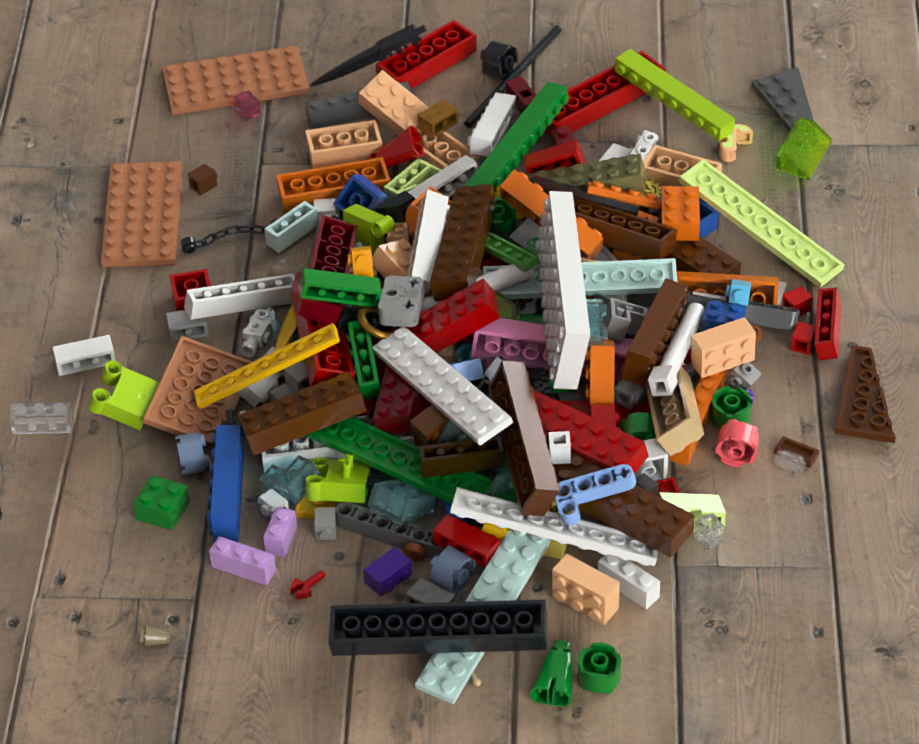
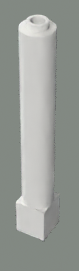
M511 264L478 277L476 282L484 278L494 291H498L534 277V272L537 270L534 266L527 272H523ZM433 295L424 298L421 312L438 304L440 301H434Z
M691 303L687 307L660 365L654 366L648 378L652 396L672 395L678 383L676 376L691 346L692 335L698 332L705 312L703 305Z

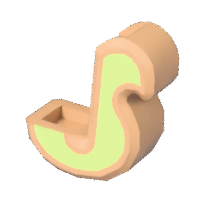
M734 124V131L719 143L720 159L725 162L734 161L736 159V143L751 144L753 140L752 129L746 125Z

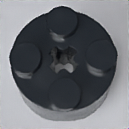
M491 41L480 54L482 73L505 79L514 70V63L518 62L516 47Z

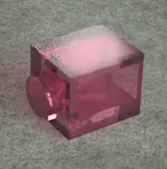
M250 90L234 96L235 110L245 121L261 115L260 102Z

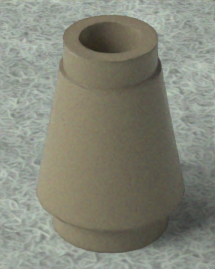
M148 625L141 627L139 644L152 646L170 643V631Z

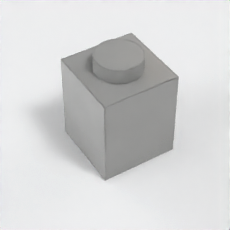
M335 507L315 508L316 540L336 539Z

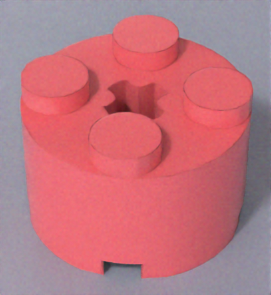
M735 419L728 420L720 428L716 454L721 457L720 460L733 467H742V464L745 463L751 464L757 454L759 442L758 428Z

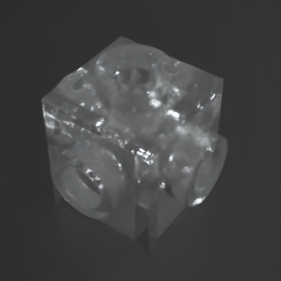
M714 513L695 520L693 536L695 541L701 544L705 550L717 547L723 543L725 529Z

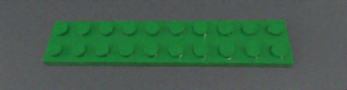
M354 417L305 435L345 455L347 453L352 454L353 459L451 504L453 503L457 487L488 496L496 489V482L474 472L422 478L419 464V447Z

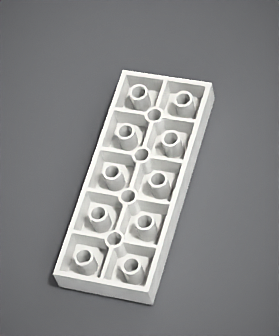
M549 191L548 199L544 200L545 213L541 214L542 227L538 228L539 241L536 240L535 252H538L537 256L540 260V263L537 264V266H540L538 279L542 281L540 282V293L543 294L541 307L545 308L543 311V322H546L544 335L548 336L546 340V350L549 351L547 362L548 365H551L549 379L553 380V388L577 389L590 338V327L573 192Z

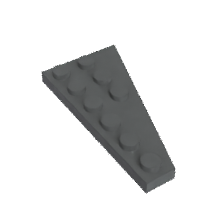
M798 67L752 81V88L802 148L818 144V133Z

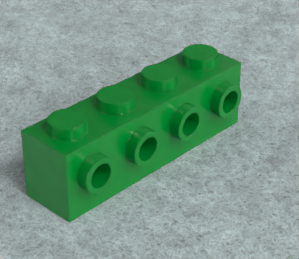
M303 268L298 283L300 297L304 299L377 308L382 294L379 278Z
M359 321L349 322V333H346L348 344H352V349H349L352 361L355 360L353 368L355 377H358V381H355L362 394L363 400L378 397L381 383L373 351L372 335L362 328Z

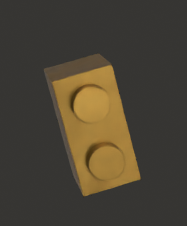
M442 99L417 115L418 129L431 138L436 137L458 123V108Z

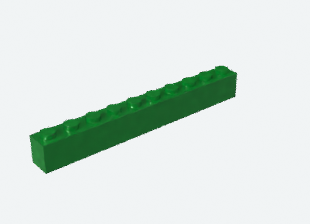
M547 82L465 186L492 184L495 193L497 191L496 187L506 180L515 167H518L522 158L535 145L540 135H543L544 130L552 123L554 117L560 113L561 108L567 104L569 100L567 86Z

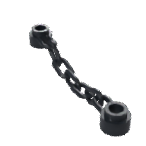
M276 218V219L272 220L270 224H272L273 222H275V221L278 220L279 218ZM230 226L216 233H211L198 241H195L193 237H185L181 240L182 250L190 254L196 248L209 246L217 239L238 233L265 234V228L268 226ZM254 227L262 228L261 231H254ZM236 228L235 232L229 233L230 229ZM212 236L213 240L207 243L206 240Z

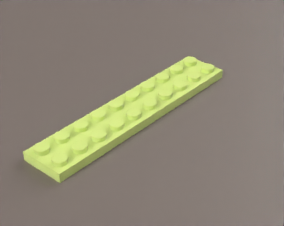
M704 159L679 177L678 182L684 186H699V197L819 288L844 269L845 264Z

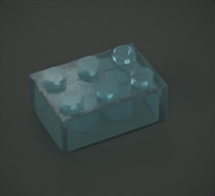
M399 479L374 483L368 507L374 509V512L379 515L390 517L392 522L402 524V522L433 516L439 498Z

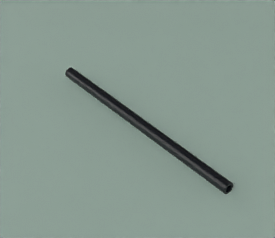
M556 25L464 121L466 127H472L481 117V114L485 112V107L489 105V101L494 97L495 93L503 94L506 91V81L519 77L561 33L562 29L560 26Z

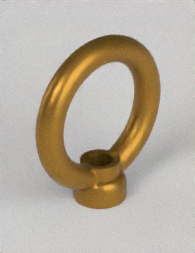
M363 306L358 311L357 318L360 325L365 331L376 338L386 339L397 329H400V326H392L393 330L391 332H383L369 324L365 314L376 313L379 315L378 306L377 308Z

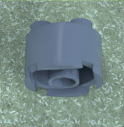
M199 432L175 436V442L180 441L176 447L180 468H185L182 471V476L205 472L210 464L208 454L203 453V448L206 446L204 434L200 435Z
M448 545L439 556L436 555L431 560L430 566L432 570L429 581L458 595L468 586L469 583L466 582L468 577H473L476 562L470 556Z

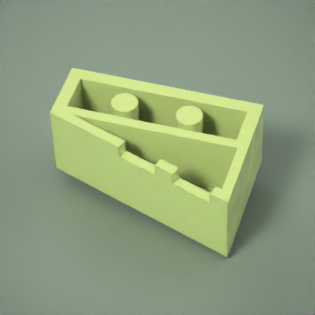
M418 158L384 186V193L390 199L403 191L408 192L440 172L441 169Z
M660 492V498L695 515L694 532L725 526L726 512L719 495Z

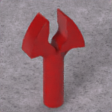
M320 570L306 581H300L298 578H295L290 587L291 595L300 590L296 593V599L312 596L309 588L323 579L325 573Z

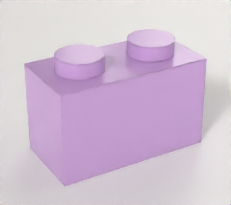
M275 508L263 537L265 552L280 557L286 556L297 529L296 511Z

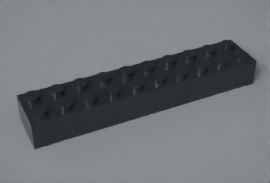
M546 600L331 606L328 643L332 656L547 650L548 612Z

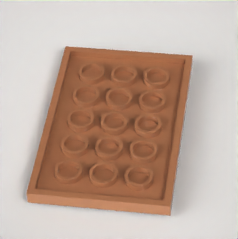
M181 336L146 412L143 423L177 436L199 432L200 435L204 434L206 446L214 449L215 446H213L212 442L213 430H216L217 425H221V420L227 421L225 411L233 409L234 412L241 396L235 392L200 409L197 406L194 390L252 361Z

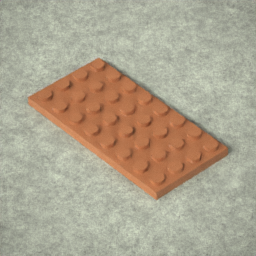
M298 46L162 66L172 115L310 94Z
M182 161L111 164L101 256L102 267L176 265L183 172Z

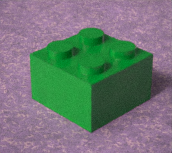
M151 475L133 503L135 519L173 530L190 502L188 485Z

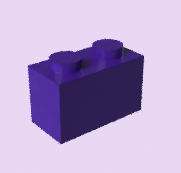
M393 547L363 569L364 583L377 594L383 596L385 593L392 591L400 582L410 577L412 574L411 560Z

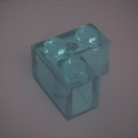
M586 299L590 327L588 345H604V339H608V328L606 324H603V316L607 315V306L603 304L602 299Z
M298 455L286 470L272 464L260 477V480L267 491L272 488L289 503L297 505L306 495V477L310 475L321 476L312 460Z

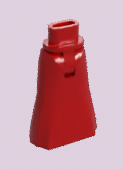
M411 125L393 140L375 151L374 154H370L368 159L383 157L388 169L400 163L421 158L425 154L422 145H420L422 142L420 133Z

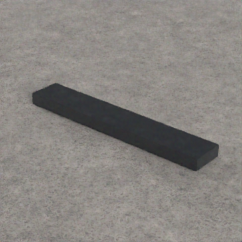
M535 175L530 178V182L533 184L537 183L547 190L573 192V197L635 214L640 209L638 204L587 193L586 189Z

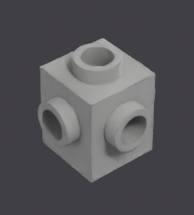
M749 362L728 369L730 374L726 379L736 388H749L759 378L761 373Z

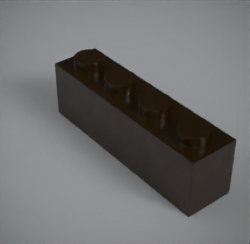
M494 436L482 445H478L471 439L419 446V464L422 478L504 467V454L500 436Z

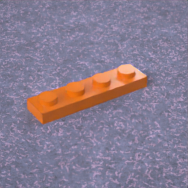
M599 181L587 183V193L660 210L661 201L655 194L647 193V195H642L634 189L625 191L621 190L622 187L611 185V187L603 186L604 183Z

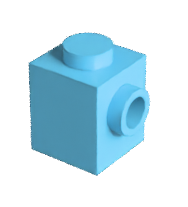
M732 279L731 285H727L725 295L729 297V303L748 306L751 282Z

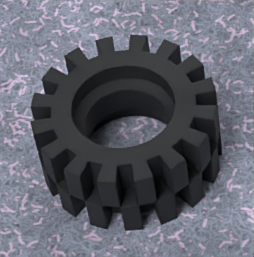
M538 367L527 370L532 387L537 392L551 398L550 382H548V375H546L544 368Z

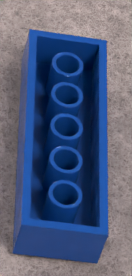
M217 425L216 434L212 435V442L215 448L211 450V458L214 462L210 464V473L213 477L209 479V489L212 491L211 494H208V505L211 506L207 510V521L211 522L209 523V535H213L214 543L219 536L239 543L244 462L241 425Z

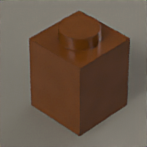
M206 164L188 173L189 187L199 195L218 186L216 171Z

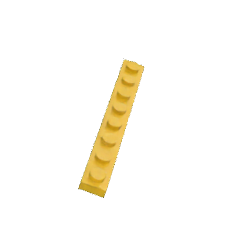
M332 323L194 390L197 406L202 409L339 343L340 340L336 326Z

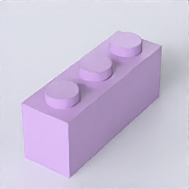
M220 536L209 550L211 567L266 586L276 572L275 556L273 554Z

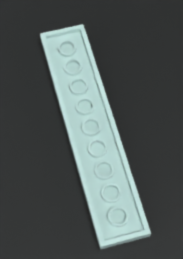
M675 258L581 262L586 296H595L597 293L600 295L658 293L665 278L677 282ZM508 265L483 266V275ZM535 266L537 271L534 272V277L495 291L497 300L542 298L543 294L540 293V282L542 281L538 279L540 266Z
M509 529L465 602L516 600L552 539H541L533 534H522L514 529ZM485 652L433 653L415 683L416 689L454 705Z

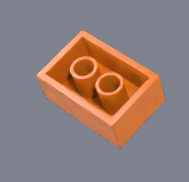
M662 186L661 224L677 229L676 241H699V186Z
M589 339L585 355L586 360H589V364H585L586 380H589V384H585L586 400H589L590 405L614 404L615 346L613 339Z

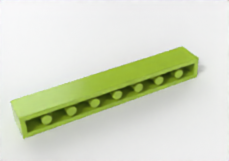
M628 49L616 57L615 72L651 95L717 141H721L734 131V117L632 49Z

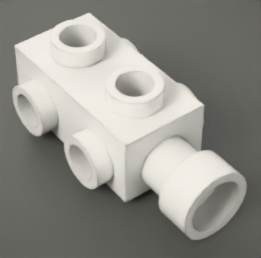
M644 130L642 136L638 135L635 141L636 146L630 149L628 155L641 153L644 162L652 147L657 144L658 135Z
M257 308L254 315H251L249 324L242 331V338L244 339V343L240 348L242 355L251 358L255 355L257 347L263 348L265 343L269 344L271 332L276 331L278 327L275 312Z

